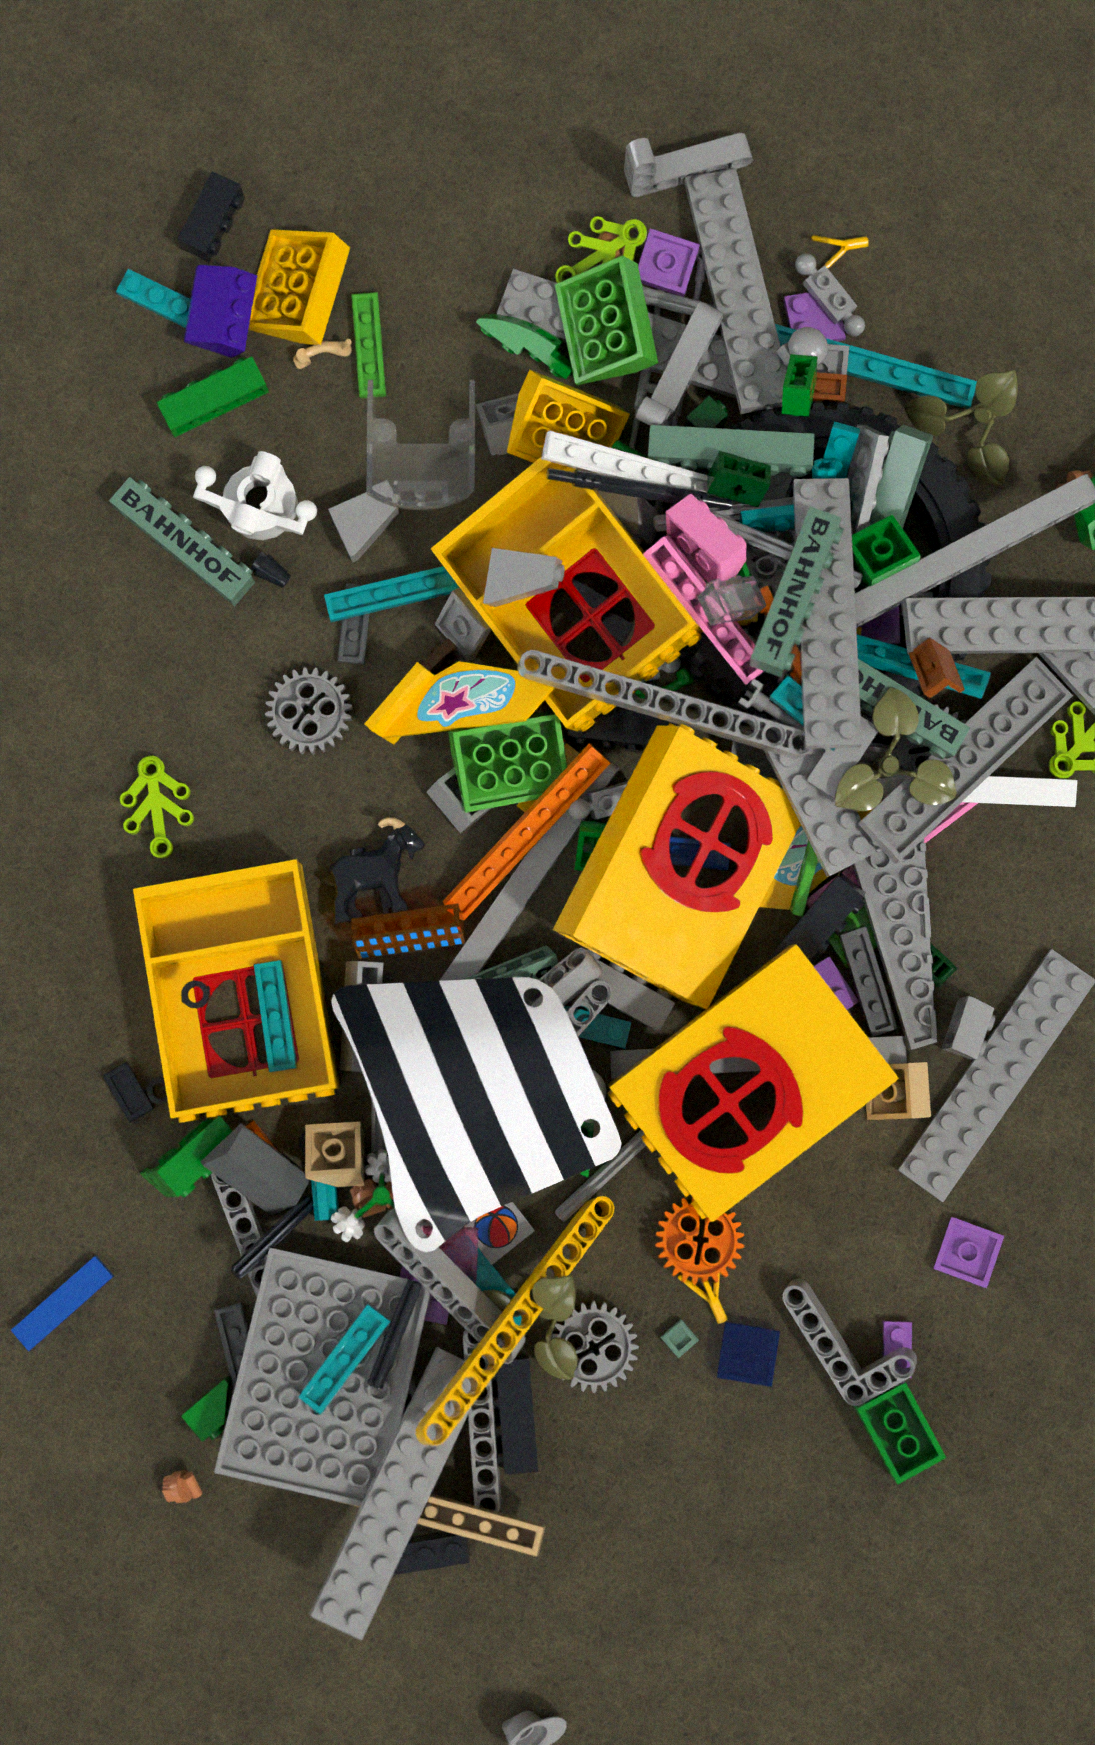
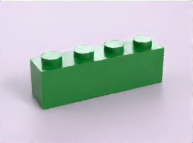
M253 357L248 359L240 358L233 363V366L225 370H215L208 378L200 382L198 380L192 381L185 386V389L177 393L170 392L165 394L157 404L175 438L269 393V390Z

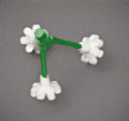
M384 1149L378 1151V1157L373 1153L367 1156V1161L370 1165L365 1166V1172L367 1175H373V1181L379 1183L378 1187L373 1191V1198L360 1210L353 1209L349 1211L347 1207H341L338 1209V1212L331 1216V1221L337 1223L333 1226L334 1232L336 1234L343 1232L342 1240L345 1242H349L352 1235L355 1239H359L362 1236L365 1222L361 1218L372 1206L388 1204L395 1209L394 1200L390 1198L389 1191L385 1188V1182H392L389 1158L387 1157V1151ZM422 1219L416 1224L427 1236V1233L432 1234L433 1226L429 1220Z

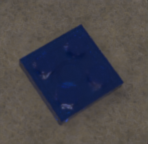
M725 1321L716 1377L772 1387L780 1331Z

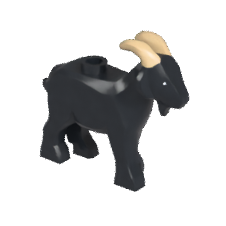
M395 817L383 818L378 822V826L381 828L393 826L394 828L379 850L366 852V848L350 850V855L340 857L335 863L330 865L328 877L323 878V882L330 887L335 886L336 897L333 902L334 924L365 920L363 913L355 905L358 891L377 888L381 896L384 916L410 911L408 903L401 896L398 884L402 850H407L410 859L413 860L414 854L425 846L424 841L411 827Z

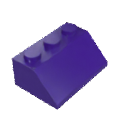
M197 265L184 342L230 358L244 352L257 275L235 267Z

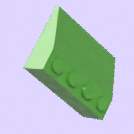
M622 255L555 284L576 385L636 373L658 364L639 268L636 262Z
M553 710L533 713L524 722L448 731L452 759L465 813L537 800L567 768L561 723Z

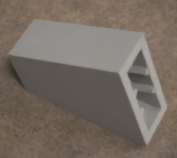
M387 483L328 509L352 563L358 561L399 514L397 505L401 504L395 489L390 491Z
M492 548L483 603L488 606L497 607L557 589L559 582H562L565 568L562 565V560L554 556Z

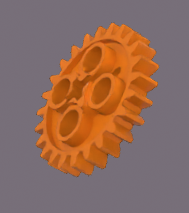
M682 1198V1207L679 1208L673 1203L671 1207L674 1213L671 1214L665 1211L663 1214L668 1221L658 1222V1225L664 1229L655 1233V1236L662 1238V1242L655 1244V1247L663 1248L664 1251L658 1256V1259L667 1258L668 1261L663 1266L664 1269L672 1266L674 1268L671 1274L672 1277L680 1272L682 1274L681 1282H685L688 1277H691L692 1285L695 1286L698 1278H701L703 1283L708 1281V1277H711L714 1283L719 1282L718 1273L726 1278L728 1276L726 1267L733 1270L736 1268L732 1259L740 1260L742 1258L736 1252V1249L744 1248L743 1244L737 1242V1239L744 1236V1233L736 1232L741 1222L733 1223L731 1221L736 1215L735 1212L729 1215L723 1213L713 1221L718 1222L722 1227L721 1234L714 1236L708 1231V1224L711 1220L707 1216L702 1231V1239L706 1240V1243L700 1247L699 1265H696L694 1260L697 1242L693 1241V1238L699 1234L700 1215L692 1204H688L687 1200ZM683 1218H691L694 1221L695 1228L693 1231L686 1232L682 1229L681 1220ZM678 1246H688L691 1250V1257L686 1260L681 1259L677 1254ZM707 1249H713L718 1253V1261L711 1264L706 1261L704 1254Z

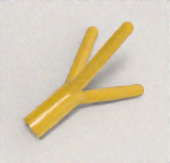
M812 236L813 241L841 246V249L824 265L827 268H830L847 250L868 247V238L866 236L847 240Z
M687 1279L683 1282L709 1303L718 1324L728 1320L718 1298L719 1282L714 1283L713 1281L712 1291L709 1282L704 1281L703 1284L707 1294L696 1285L693 1286L690 1280Z

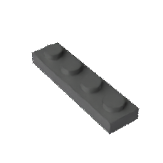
M862 925L839 933V940L869 1036L875 1037L898 1029L866 926Z

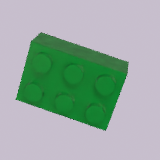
M905 1381L861 1405L853 1406L891 1478L897 1485L946 1458Z

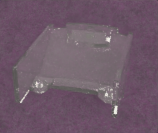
M368 380L367 495L381 503L409 510L444 508L458 504L475 495V380H469V419H458L452 423L449 430V444H397V431L393 422L388 419H376L373 380Z

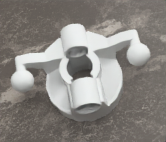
M259 451L257 456H254L251 466L244 467L232 475L224 488L223 497L206 491V487L213 485L216 480V473L213 468L202 466L195 472V480L198 484L193 498L220 509L231 524V527L249 539L266 540L277 537L284 531L303 535L307 522L314 519L317 514V507L313 502L304 500L298 504L295 489L287 478L283 466L280 464L281 460L270 453ZM261 486L266 487L268 493L265 501L260 503L261 509L259 510L247 505L245 500L247 493L251 489ZM296 514L299 518L298 522L294 521Z

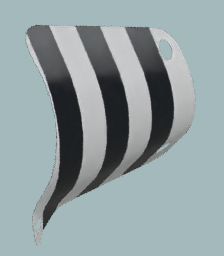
M512 977L345 986L333 994L331 1000L333 1011L356 1054L383 1132L389 1158L395 1210L405 1236L416 1249L424 1252L434 1251L456 1232L483 1214L612 1160L618 1154L621 1148L620 1136L588 1060L558 995L545 983L533 978ZM528 988H536L542 993L543 1002L540 1006L530 1007L525 1003L523 995ZM595 1119L600 1124L601 1129L596 1137L587 1138L582 1134L581 1125L585 1120ZM427 1219L432 1223L433 1231L428 1238L423 1239L417 1235L415 1227L420 1220Z

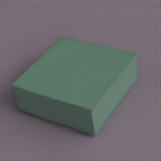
M681 1318L660 1336L678 1358L699 1341Z

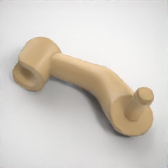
M346 339L345 342L322 341L321 345L299 349L293 357V361L298 369H302L310 365L311 360L309 357L319 353L328 352L345 357L350 355L352 351L350 346L352 342L350 339Z

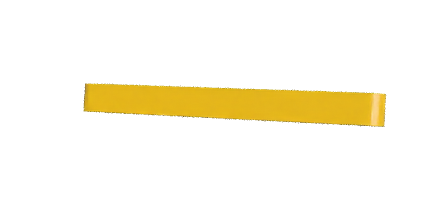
M600 1196L587 1200L418 1423L415 1434L421 1444L429 1446L440 1445L449 1437L544 1309L530 1299V1291L535 1283L547 1277L546 1270L548 1267L553 1270L554 1277L568 1276L613 1216L614 1204L608 1197ZM596 1203L602 1209L601 1216L595 1213L594 1206ZM580 1224L586 1229L585 1238L579 1234L578 1228ZM564 1245L570 1250L569 1259L563 1256L562 1249ZM515 1311H518L521 1315V1323L519 1325L513 1321ZM498 1333H501L505 1339V1344L502 1348L496 1343ZM482 1355L488 1360V1367L485 1371L479 1365V1359ZM465 1378L471 1383V1390L468 1393H465L462 1389V1382ZM448 1401L454 1406V1412L450 1417L447 1416L444 1410L445 1404ZM431 1424L437 1430V1435L433 1440L427 1436V1428Z

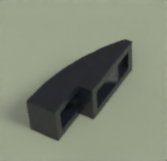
M572 579L573 585L591 608H596L607 599L602 594ZM612 607L602 616L601 621L619 645L623 647L633 629V624L612 613L614 607Z

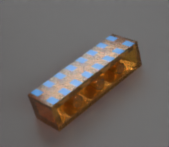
M458 903L351 919L352 943L358 958L465 944L464 919Z

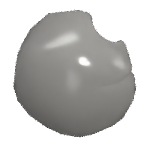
M803 327L796 330L788 342L790 354L818 356L817 367L827 356L828 344L826 338L820 330L812 327Z

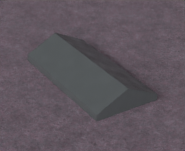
M242 1123L201 1161L204 1167L271 1216L297 1205L310 1179H306L305 1172Z

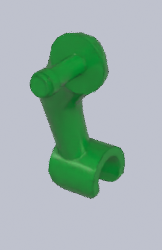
M681 669L675 674L677 677L675 681L660 688L676 692L680 688L691 684L694 681V676L690 673L689 669ZM635 691L638 697L645 698L641 691Z

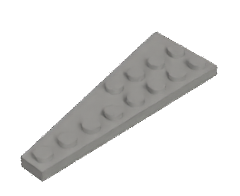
M871 838L877 852L853 864V869L859 887L866 892L863 900L866 902L864 905L908 1049L913 1050L937 1042L936 1013L933 1001L934 981H932L931 967L933 961L930 949V908L926 879L928 878L925 862L926 843H924L923 839L900 862L895 864Z

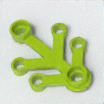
M600 216L594 217L590 222L592 231L598 234L606 231L620 236L609 242L584 236L578 231L570 233L568 242L572 247H586L597 251L573 267L561 266L555 276L557 283L564 281V275L567 272H570L572 277L589 270L601 261L604 264L615 259L616 251L624 246L623 256L633 261L636 247L643 244L646 240V226L637 219L628 220L624 225L606 221ZM598 220L603 222V227L600 230H596L594 227L595 222ZM634 228L638 229V236L631 238L630 231ZM575 235L581 237V241L577 245H574L572 241Z
M1074 702L1067 709L1069 717L1072 718L1074 745L1068 752L1065 734L1068 732L1067 723L1058 720L1050 727V733L1055 737L1056 754L1049 761V770L1054 777L1059 779L1069 778L1075 771H1092L1095 774V759L1075 760L1082 752H1095V741H1093L1095 739V722L1084 732L1083 715L1086 708L1081 702ZM1073 706L1080 708L1079 715L1073 712ZM1060 725L1063 728V733H1058L1055 726ZM1058 762L1065 764V770L1058 768Z
M146 756L138 764V778L128 791L121 794L120 803L126 808H133L137 804V795L147 784L149 794L132 817L125 820L123 827L129 834H137L141 829V822L151 811L155 838L150 843V851L155 857L165 859L172 854L173 845L166 838L162 808L176 817L178 823L182 826H190L194 821V815L189 810H183L161 794L159 782L173 790L174 796L179 800H186L190 796V788L184 783H178L167 775L164 763L158 757ZM150 765L156 766V771L153 774L147 773V768ZM180 787L186 788L184 796H178L177 790ZM127 795H132L133 797L131 804L124 803V798ZM184 813L190 815V820L186 823L181 821V816ZM135 821L137 824L136 829L133 831L128 830V824ZM163 843L166 844V852L159 853L158 846Z

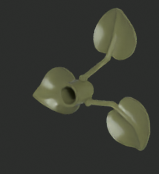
M1015 370L991 372L983 375L976 383V396L980 403L951 416H945L947 405L935 396H919L907 404V412L915 428L934 435L933 437L940 435L945 430V421H952L974 412L975 418L981 423H986V427L979 441L980 447H973L968 451L967 461L969 468L977 478L991 485H1003L1005 483L1009 470L1007 452L996 443L985 445V440L991 426L994 425L993 419L996 416L1002 417L1009 414L1015 406L1018 391Z
M889 688L874 707L872 721L880 734L884 736L894 735V739L888 749L884 751V756L874 761L872 769L866 764H858L852 766L844 773L835 794L836 807L856 811H868L875 808L883 797V786L877 779L889 778L896 774L914 778L909 785V792L920 803L940 805L956 797L957 792L953 775L945 763L935 759L926 760L918 766L917 773L913 771L901 770L898 759L891 755L900 739V734L910 735L915 732L919 716L913 701L905 693L896 688Z
M572 1275L545 1277L538 1280L533 1286V1297L535 1303L544 1308L540 1316L547 1320L551 1319V1323L545 1336L546 1340H540L535 1344V1357L539 1365L550 1375L560 1379L571 1380L575 1377V1370L577 1368L578 1359L576 1351L567 1340L560 1337L552 1339L551 1335L556 1322L567 1320L574 1311L575 1287ZM498 1290L482 1291L502 1312L512 1300L509 1295ZM515 1311L513 1317L520 1316L518 1311Z

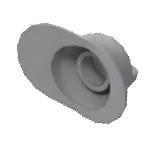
M532 1711L521 1712L502 1724V1729L509 1743L508 1745H551L564 1734L567 1728L566 1721L562 1717L555 1716L541 1719Z

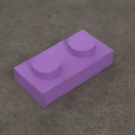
M883 1321V1357L902 1347L912 1350V1322ZM900 1358L896 1360L897 1364L902 1368H909L911 1366L906 1359Z

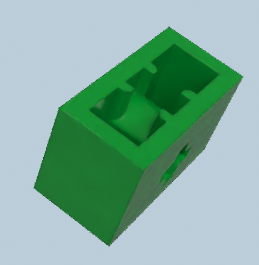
M790 355L783 384L782 414L809 416L816 387L818 356Z

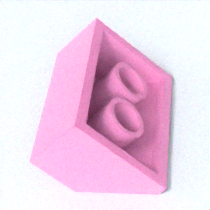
M689 494L666 511L667 536L673 539L699 574L722 595L746 562L747 545L740 535H735L728 529L727 524L721 517H716L710 512L709 507L704 501L698 500L692 494Z

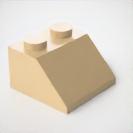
M927 1062L888 1064L899 1079L866 1104L867 1120L931 1117Z
M360 1121L306 1125V1179L335 1187L365 1185L364 1132Z

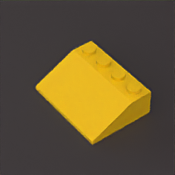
M271 230L257 273L248 330L300 344L321 345L350 247L336 234L331 232Z
M529 369L518 395L507 452L534 463L542 456L548 431L611 448L619 440L630 413L616 404Z

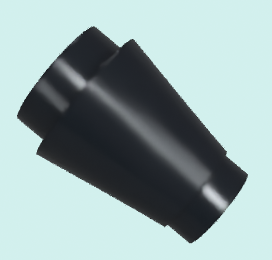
M263 552L259 554L250 568L255 572L254 576L281 588L285 587L292 576L270 554L266 555Z

